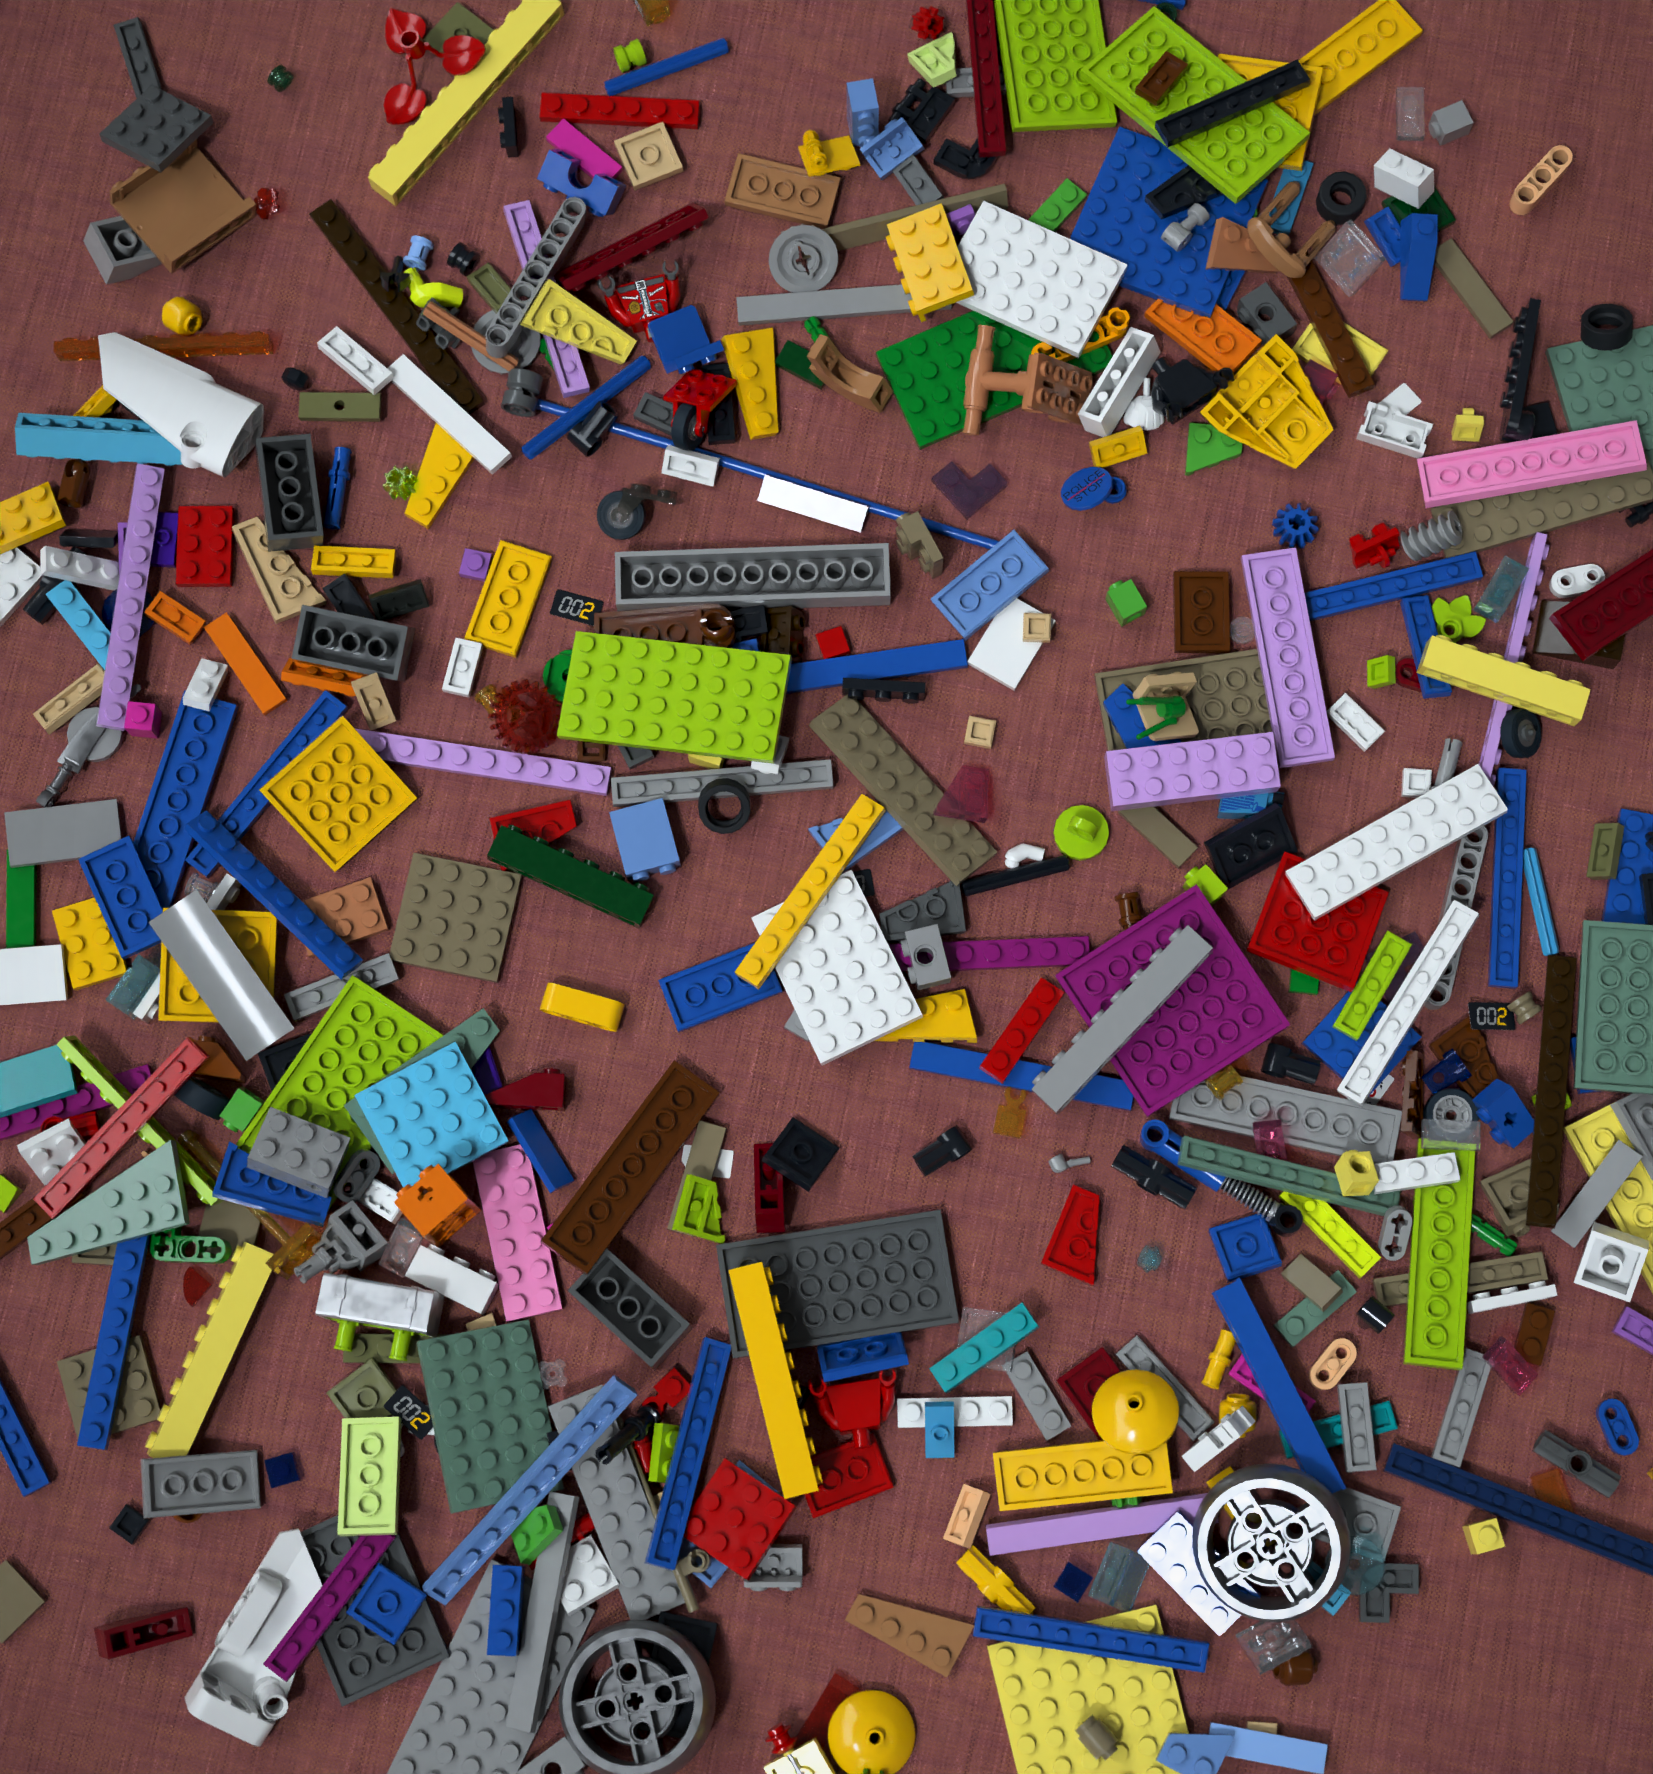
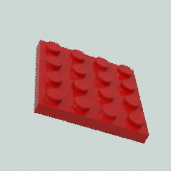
M1284 851L1246 951L1352 992L1389 892L1374 887L1314 921L1285 875L1287 870L1306 859Z

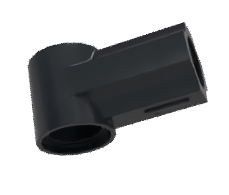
M598 401L584 421L579 422L570 430L567 439L586 457H590L600 448L603 442L602 437L618 418L617 411L604 401Z
M1269 1043L1261 1072L1273 1077H1288L1314 1085L1319 1074L1321 1061L1293 1053L1288 1047Z
M958 1125L937 1137V1141L912 1156L925 1177L950 1161L951 1163L957 1161L972 1150Z
M1373 1295L1356 1313L1358 1316L1357 1324L1364 1330L1372 1328L1377 1334L1395 1316Z

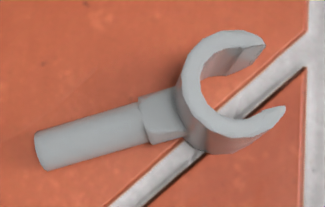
M1059 1154L1048 1162L1053 1172L1060 1173L1070 1167L1090 1163V1157L1066 1161L1063 1154Z

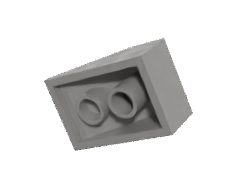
M121 216L90 223L83 242L106 285L131 279L162 264Z

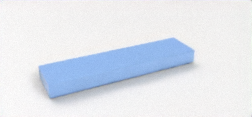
M1210 1722L1209 1734H1230L1234 1736L1226 1756L1324 1774L1328 1744Z

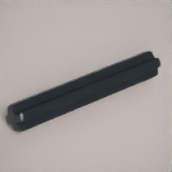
M1066 855L964 880L962 882V889L965 896H970L1067 871L1070 868L1069 859Z

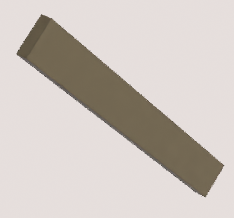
M1005 184L824 228L823 230L832 238L837 251L885 240V236L890 235L887 224L941 203L946 214L971 204L976 215L983 201L1004 210L1008 209L1007 189ZM800 248L803 260L808 259L810 255H805Z

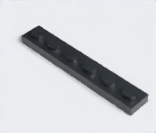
M1295 60L1155 122V129L1168 148L1308 87L1310 78L1299 61Z

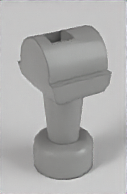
M1194 203L1187 211L1188 217L1181 223H1170L1161 235V239L1177 252L1188 244L1192 238L1191 230L1195 225L1202 226L1210 218L1207 210L1198 203Z

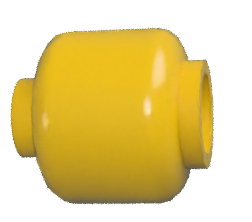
M175 297L163 306L162 322L165 327L178 335L189 336L196 333L201 327L202 313L197 305L184 297Z
M1228 1394L1227 1398L1222 1400L1219 1405V1424L1224 1416L1228 1413L1231 1415L1242 1405L1256 1421V1403L1250 1400V1396L1246 1394ZM1256 1422L1252 1426H1250L1239 1438L1246 1437V1433L1253 1431L1256 1427Z

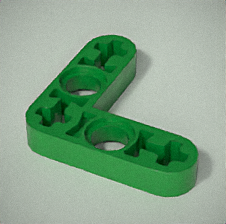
M182 1226L151 1234L150 1253L156 1260L164 1262L221 1264L230 1258L232 1252L231 1245L226 1239L208 1236H181ZM161 1233L171 1234V1237L161 1236ZM194 1242L197 1246L196 1253L192 1257H187L185 1248L188 1243ZM168 1245L169 1251L164 1253L160 1251L161 1246ZM218 1246L222 1248L221 1253L217 1254L205 1252V1247L217 1248Z

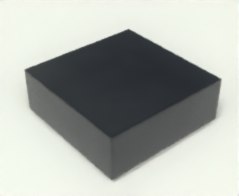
M126 1504L109 1529L134 1545L151 1520L143 1518L142 1513Z

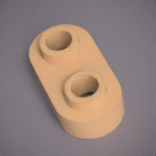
M1340 1338L1332 1341L1310 1368L1309 1380L1315 1388L1328 1390L1334 1387L1355 1361L1357 1351L1350 1340ZM1338 1348H1342L1345 1351L1343 1359L1336 1356ZM1321 1370L1326 1371L1328 1374L1326 1381H1321L1318 1377V1373Z

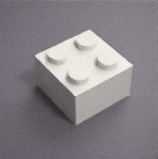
M1593 1222L1575 1274L1574 1283L1630 1302L1649 1250L1650 1241Z

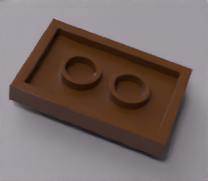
M1174 571V653H1229V571Z

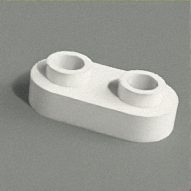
M1595 564L1561 569L1551 577L1549 588L1552 594L1558 598L1579 596L1604 581L1605 574ZM1587 574H1594L1596 580H1590L1587 577ZM1561 579H1567L1569 585H1563Z

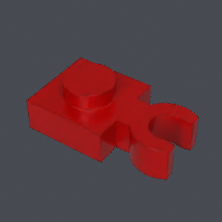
M673 1368L653 1387L658 1394L646 1398L642 1406L649 1405L652 1402L658 1405L657 1411L661 1416L667 1403L672 1408H675L688 1395L690 1384Z

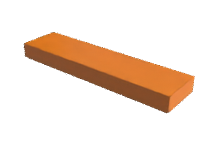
M227 612L204 627L264 716L287 702V699Z

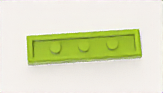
M1387 930L1332 1026L1334 1029L1355 1041L1359 1039L1412 946L1411 943Z

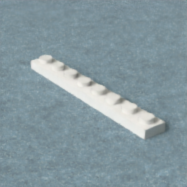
M1456 900L1452 902L1339 1085L1337 1091L1340 1094L1363 1106L1479 918V913Z

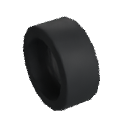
M1615 304L1592 306L1581 316L1580 338L1585 345L1593 349L1609 351L1619 349L1627 345L1632 339L1633 316L1628 309ZM1613 325L1617 326L1618 328L1599 329L1596 328V326Z
M729 778L716 779L708 783L702 789L698 799L699 817L703 824L713 832L728 834L741 829L748 821L751 813L750 796L746 788L738 781ZM727 791L734 793L741 803L739 814L731 820L722 821L715 819L708 810L710 798L718 792Z

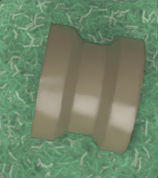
M1531 991L1507 1006L1509 1011L1516 1014V1021L1519 1025L1543 1010L1539 1004L1533 1001Z

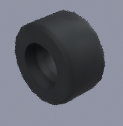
M1335 172L1327 176L1321 183L1316 198V207L1320 216L1326 221H1334L1336 225H1347L1355 221L1361 214L1367 197L1366 187L1362 180L1352 173ZM1334 192H1344L1350 196L1351 203L1348 205L1336 204L1332 200L1331 194Z

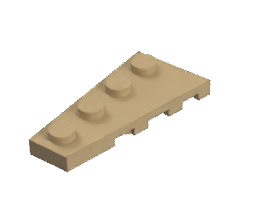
M258 517L232 526L235 538L275 624L300 615L302 605L316 608L326 605L324 597L316 591L306 575L302 574L288 554L283 550L268 552L265 525Z

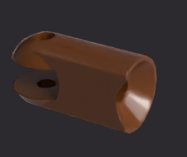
M71 459L66 463L58 494V503L68 507L82 508L90 476V466L86 461Z

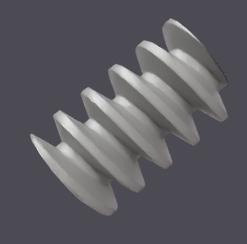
M1454 511L1448 512V520L1444 515H1439L1438 524L1433 518L1428 520V527L1423 522L1419 523V532L1414 526L1410 527L1409 536L1406 532H1401L1402 546L1409 558L1413 561H1419L1422 557H1429L1432 553H1439L1442 549L1446 550L1452 545L1456 546L1461 543L1462 527Z

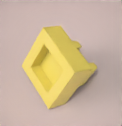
M1462 408V415H1456L1451 432L1452 440L1479 442L1484 426L1483 416L1474 415V408Z

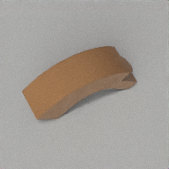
M820 334L816 342L811 346L807 358L812 363L809 369L816 377L846 399L864 408L881 413L893 392L884 377L865 371L848 361L827 336Z

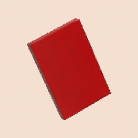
M874 1433L870 1434L871 1447L855 1449L854 1441H850L811 1457L813 1467L819 1465L823 1483L818 1484V1491L804 1494L813 1519L894 1488Z

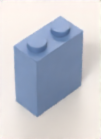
M663 798L609 812L627 880L633 879V882H641L649 879L651 874L660 872V875H667L675 872L676 868L681 866Z

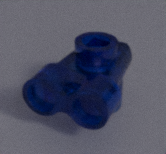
M1453 1048L1442 1055L1444 1059L1421 1077L1432 1094L1459 1080L1463 1083L1472 1076ZM1441 1072L1444 1075L1442 1083L1434 1082L1433 1076L1435 1073Z

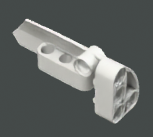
M116 332L98 335L103 389L181 452V463L185 467H202L217 475L226 477L256 445V438H261L264 406L262 403L216 384L213 377L202 370Z
M299 1528L282 1531L278 1534L220 1629L215 1640L214 1650L185 1696L187 1708L196 1718L258 1747L262 1746L275 1721L286 1714L288 1710L287 1696L295 1675L294 1673L289 1681L285 1682L263 1665V1663L322 1587ZM271 1698H280L276 1704L267 1705Z

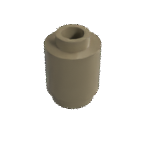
M1091 1715L1075 1730L1080 1736L1078 1738L1096 1760L1100 1757L1107 1760L1118 1749L1114 1745L1118 1739L1100 1718L1097 1720Z

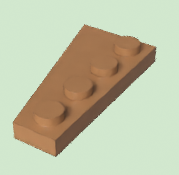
M858 1594L845 1618V1621L945 1677H948L974 1625L861 1594Z

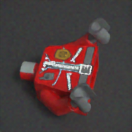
M676 260V268L673 271L667 270L665 267L666 262H663V272L668 275L666 279L664 274L615 287L614 279L608 276L610 280L608 288H603L600 280L597 282L599 289L606 293L604 298L611 315L624 327H631L633 333L645 331L648 342H654L648 329V323L675 312L681 295L679 278L675 275L679 268Z

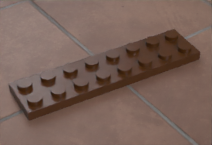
M674 1060L541 1239L540 1243L587 1276L714 1103L720 1092Z

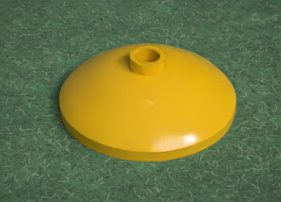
M1138 1369L1122 1371L1111 1376L1098 1389L1092 1404L1094 1426L1102 1440L1120 1452L1128 1454L1151 1452L1165 1444L1173 1435L1179 1420L1178 1400L1171 1386L1160 1376ZM1133 1401H1137L1139 1403V1406L1137 1408H1131L1129 1407V1404Z
M879 1690L860 1691L844 1699L835 1709L828 1726V1744L831 1754L836 1763L848 1774H862L864 1768L868 1769V1774H879L880 1770L884 1771V1774H895L908 1761L915 1743L914 1722L908 1709L893 1695ZM872 1733L879 1734V1740L876 1743L869 1741Z

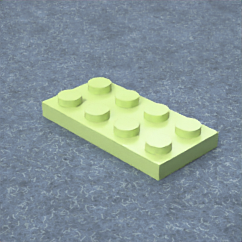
M400 1417L342 1418L337 1533L339 1536L397 1535L401 1448Z

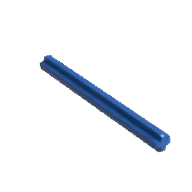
M644 355L638 357L523 445V454L529 460L536 457L570 431L576 424L583 421L598 401L606 403L651 368L650 361Z

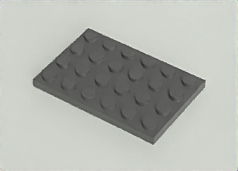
M338 1515L300 1532L322 1585L360 1537L339 1536L337 1534ZM398 1532L397 1535H393L396 1539L378 1563L383 1564L423 1591ZM375 1567L316 1643L342 1707L450 1657L427 1598L396 1645L391 1644L346 1613Z

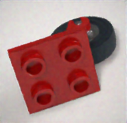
M694 369L688 371L663 396L664 401L673 403L671 436L676 447L691 451L700 445L704 434L707 432L709 413L737 385V380Z

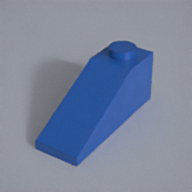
M1411 213L1400 221V300L1426 302L1428 301L1437 247L1438 215Z

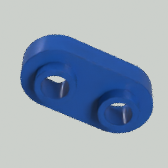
M1617 1399L1602 1401L1596 1409V1417L1609 1448L1612 1452L1621 1456L1634 1453L1638 1448L1639 1438L1625 1405ZM1609 1408L1615 1413L1613 1419H1609L1606 1416V1411ZM1619 1436H1624L1626 1439V1444L1623 1447L1617 1442Z

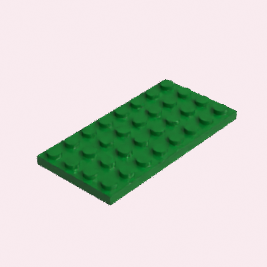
M971 311L879 350L875 356L893 390L895 399L919 450L964 430L966 409L963 406L966 389L965 377L969 369L971 351L976 348L978 325L995 327L991 349L995 355L992 372L1018 373L1019 371H1027L1029 355H1031L1034 346L1042 343V341L978 312ZM1093 331L1088 342H1096L1099 339V334ZM1105 345L1066 363L1090 371L1092 376L1105 370L1112 358V354L1108 346ZM1052 346V353H1055V348ZM989 391L988 405L985 412H982L981 424L1021 407L1023 396L1015 392Z

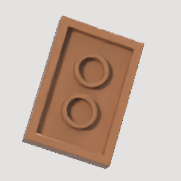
M371 877L302 901L347 945L389 931ZM306 947L308 956L310 958L315 957L316 955Z

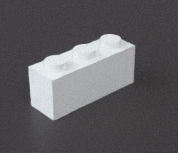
M429 1244L428 1248L420 1245L405 1276L485 1315L499 1287V1284L493 1281L495 1275L483 1269L476 1273L468 1269L470 1263L456 1256L452 1261L443 1256L444 1250L432 1244Z

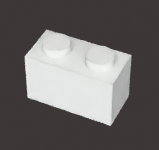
M1389 148L1374 165L1375 188L1419 209L1434 192V169Z

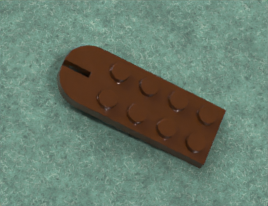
M719 604L594 613V633L724 648H732L736 640L734 618L727 608Z

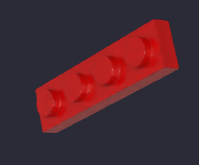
M1041 977L981 1063L979 1069L1003 1084L1065 992Z

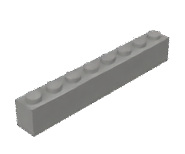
M1189 925L1183 930L1179 927L1169 937L1168 940L1171 943L1164 950L1159 948L1150 957L1149 960L1152 963L1145 970L1140 968L1130 978L1132 984L1125 991L1121 988L1111 998L1110 1001L1113 1004L1106 1011L1101 1009L1091 1019L1093 1025L1086 1032L1082 1029L1071 1040L1074 1045L1067 1052L1062 1050L1052 1060L1054 1066L1047 1073L1044 1070L1040 1072L1032 1081L1035 1085L1032 1091L1057 1115L1213 953V948Z

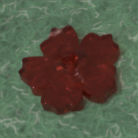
M262 187L257 191L258 197L254 198L257 215L263 220H268L269 214L274 215L276 212H279L280 205L276 203L279 199V192L274 188L269 190Z

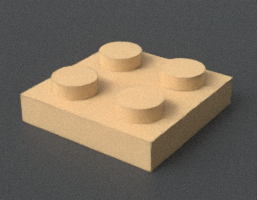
M663 122L614 141L634 191L683 172V166Z

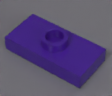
M158 512L150 566L176 567L178 513Z

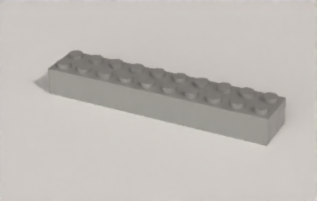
M889 543L615 552L617 611L719 604L728 610H738L764 605L765 608L890 605Z

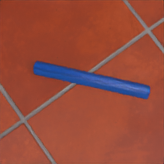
M720 38L604 82V87L607 94L613 96L729 52V47L726 40Z

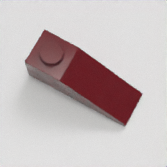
M545 1068L543 1073H534L484 1096L491 1108L565 1111L567 1077L565 1074H560V1069Z
M773 1143L754 1144L755 1219L757 1233L785 1232L783 1175L762 1161Z
M188 1607L123 1619L94 1627L99 1656L108 1660L193 1636Z

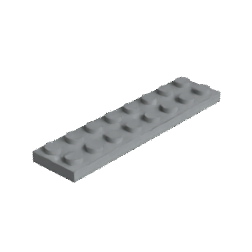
M1219 1071L1172 1101L1169 1119L1340 1157L1349 1150H1357L1358 1152L1370 1151L1373 1163L1377 1164L1390 1162L1394 1159L1402 1111L1367 1103L1361 1106L1345 1098Z
M602 1384L548 1406L558 1434L570 1424L603 1387ZM615 1419L571 1468L611 1571L619 1583L618 1589L630 1620H645L660 1614L661 1611L664 1612L684 1604L685 1601L673 1571L645 1563L655 1519L627 1448L609 1464H602L607 1456L600 1462L596 1458V1449L620 1431Z

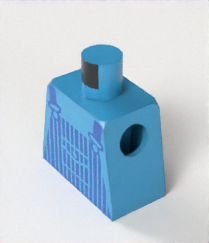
M1274 792L1220 799L1217 818L1247 819L1264 810L1266 806L1269 807L1275 803L1282 809L1285 793Z

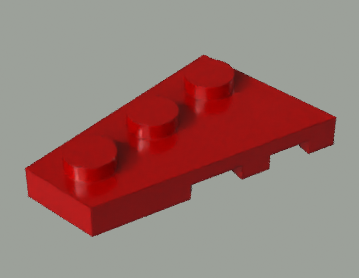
M571 800L489 818L494 839L501 825L508 828L510 824L522 829L524 836L531 839L537 836L548 841L550 844L577 827ZM500 865L501 871L507 870V868Z
M1072 1185L1040 1263L1091 1286H1094L1099 1195Z

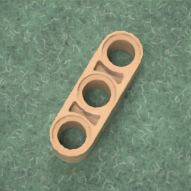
M1563 145L1553 147L1518 184L1509 203L1510 209L1515 214L1526 215L1531 212L1565 175L1573 158L1572 152L1568 147ZM1553 159H1558V160H1560L1563 164H1562V165L1556 164V163L1553 161ZM1536 178H1543L1546 183H1540ZM1519 196H1525L1529 201L1524 202Z

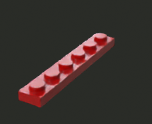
M541 92L540 121L560 122L564 118L569 123L650 127L663 122L665 128L698 129L700 104L699 100Z

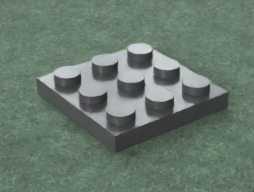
M151 85L99 135L101 141L162 172L213 124V120L210 114Z

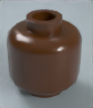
M1304 1646L1283 1647L1272 1658L1273 1675L1285 1686L1306 1685L1311 1682L1313 1674L1317 1673V1659Z

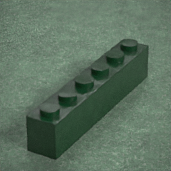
M509 824L508 828L501 825L487 854V860L631 926L640 928L654 895L649 893L650 888L640 883L631 885L624 881V876L613 871L607 874L599 870L600 866L590 860L585 859L584 862H581L574 858L575 854L564 848H559L557 851L548 847L549 842L540 837L534 836L531 839L524 836V831L514 825Z

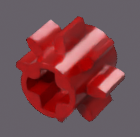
M921 6L920 11L912 15L913 26L911 29L918 31V38L926 40L928 37L935 40L936 35L944 30L943 20L945 17L937 15L938 8L930 6L928 9Z

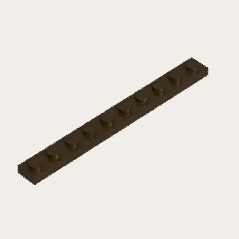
M330 199L309 213L311 219L437 386L469 415L485 405L484 400L450 355L436 343L435 336L431 330L422 331L416 325L419 315L403 293L398 292L397 285L395 283L391 284L389 292L383 288L380 272H387L335 203Z
M1548 955L1526 1212V1225L1554 1229L1556 1226L1576 958L1555 955Z

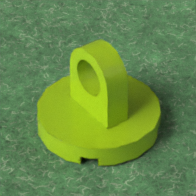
M1079 805L1072 806L1061 813L1056 820L1053 834L1055 843L1061 853L1070 859L1083 861L1094 858L1101 853L1107 844L1109 829L1107 821L1099 811L1093 807Z

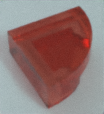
M189 1266L183 1278V1291L186 1301L194 1307L211 1288L212 1284Z

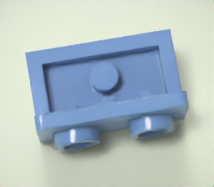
M903 117L899 120L894 119L885 126L883 132L866 139L863 147L860 148V151L881 180L892 174V170L911 155L916 156L925 149Z

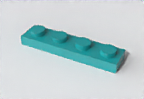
M1020 1303L929 1369L944 1392L948 1393L1040 1328L1025 1304Z

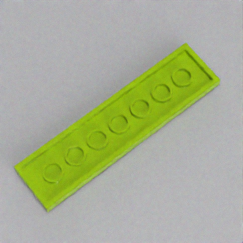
M1421 1138L1417 1140L1416 1158L1455 1152L1460 1181L1414 1189L1403 1364L1452 1370L1463 1369L1476 1144Z

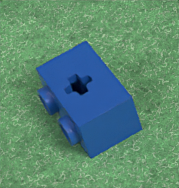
M1495 1079L1472 1099L1478 1109L1476 1111L1477 1116L1482 1122L1489 1125L1491 1128L1489 1134L1498 1144L1504 1143L1514 1149L1533 1132L1534 1119L1511 1085Z

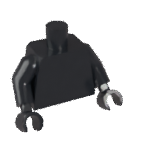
M1161 357L1152 365V369L1158 374L1151 391L1152 407L1155 412L1165 416L1167 421L1174 425L1209 402L1215 393L1216 385H1219L1221 389H1226L1228 387L1227 381H1235L1232 369L1209 370L1196 364H1191L1185 359L1171 366L1165 357Z

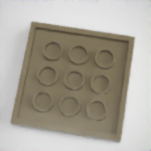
M413 853L390 949L391 960L396 963L498 983L522 875Z

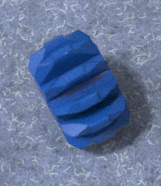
M1289 503L1286 504L1285 511L1281 509L1277 511V518L1273 519L1272 526L1276 528L1273 531V536H1281L1279 540L1280 545L1287 541L1289 542V548H1294L1295 543H1297L1298 547L1302 549L1306 545L1305 542H1313V534H1317L1319 527L1314 525L1318 520L1317 516H1309L1312 511L1311 507L1303 511L1301 510V503H1298L1295 509ZM1292 523H1297V524H1298V526H1297L1298 530H1295V529L1292 528V527H1293V524H1292Z

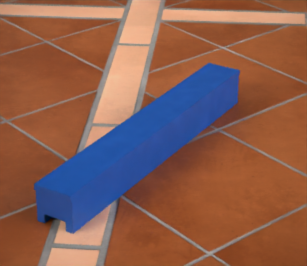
M1238 1278L1232 1281L1233 1283L1213 1292L1212 1295L1300 1470L1317 1479L1332 1494L1346 1489L1241 1279Z

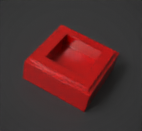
M842 626L815 634L823 659L850 654Z

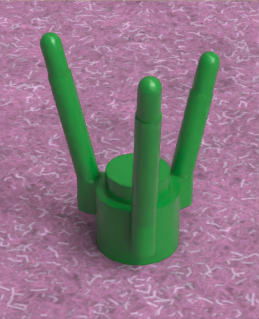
M1178 695L1170 697H1140L1139 699L1126 700L1128 705H1156L1157 714L1165 719L1159 724L1137 734L1136 738L1138 740L1166 726L1177 724V718L1184 716L1186 710L1184 699Z

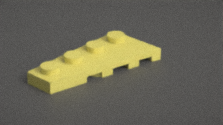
M550 279L544 283L520 323L521 326L620 365L626 361L637 342Z

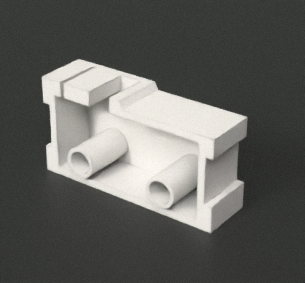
M1369 401L1364 413L1366 417L1364 425H1361L1356 439L1417 459L1422 458L1426 448L1424 442L1433 424L1403 415L1399 410H1396L1394 415L1388 414V407Z
M1243 1405L1231 1415L1228 1413L1220 1420L1221 1423L1209 1433L1205 1431L1197 1438L1199 1441L1182 1455V1458L1194 1472L1238 1439L1256 1422Z

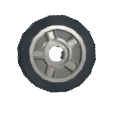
M1447 1088L1435 1093L1426 1102L1423 1110V1122L1426 1131L1435 1140L1460 1142L1466 1139L1475 1131L1479 1121V1117L1476 1114L1478 1109L1472 1101L1473 1098L1468 1093L1459 1089ZM1446 1112L1456 1113L1453 1121H1449L1446 1118Z

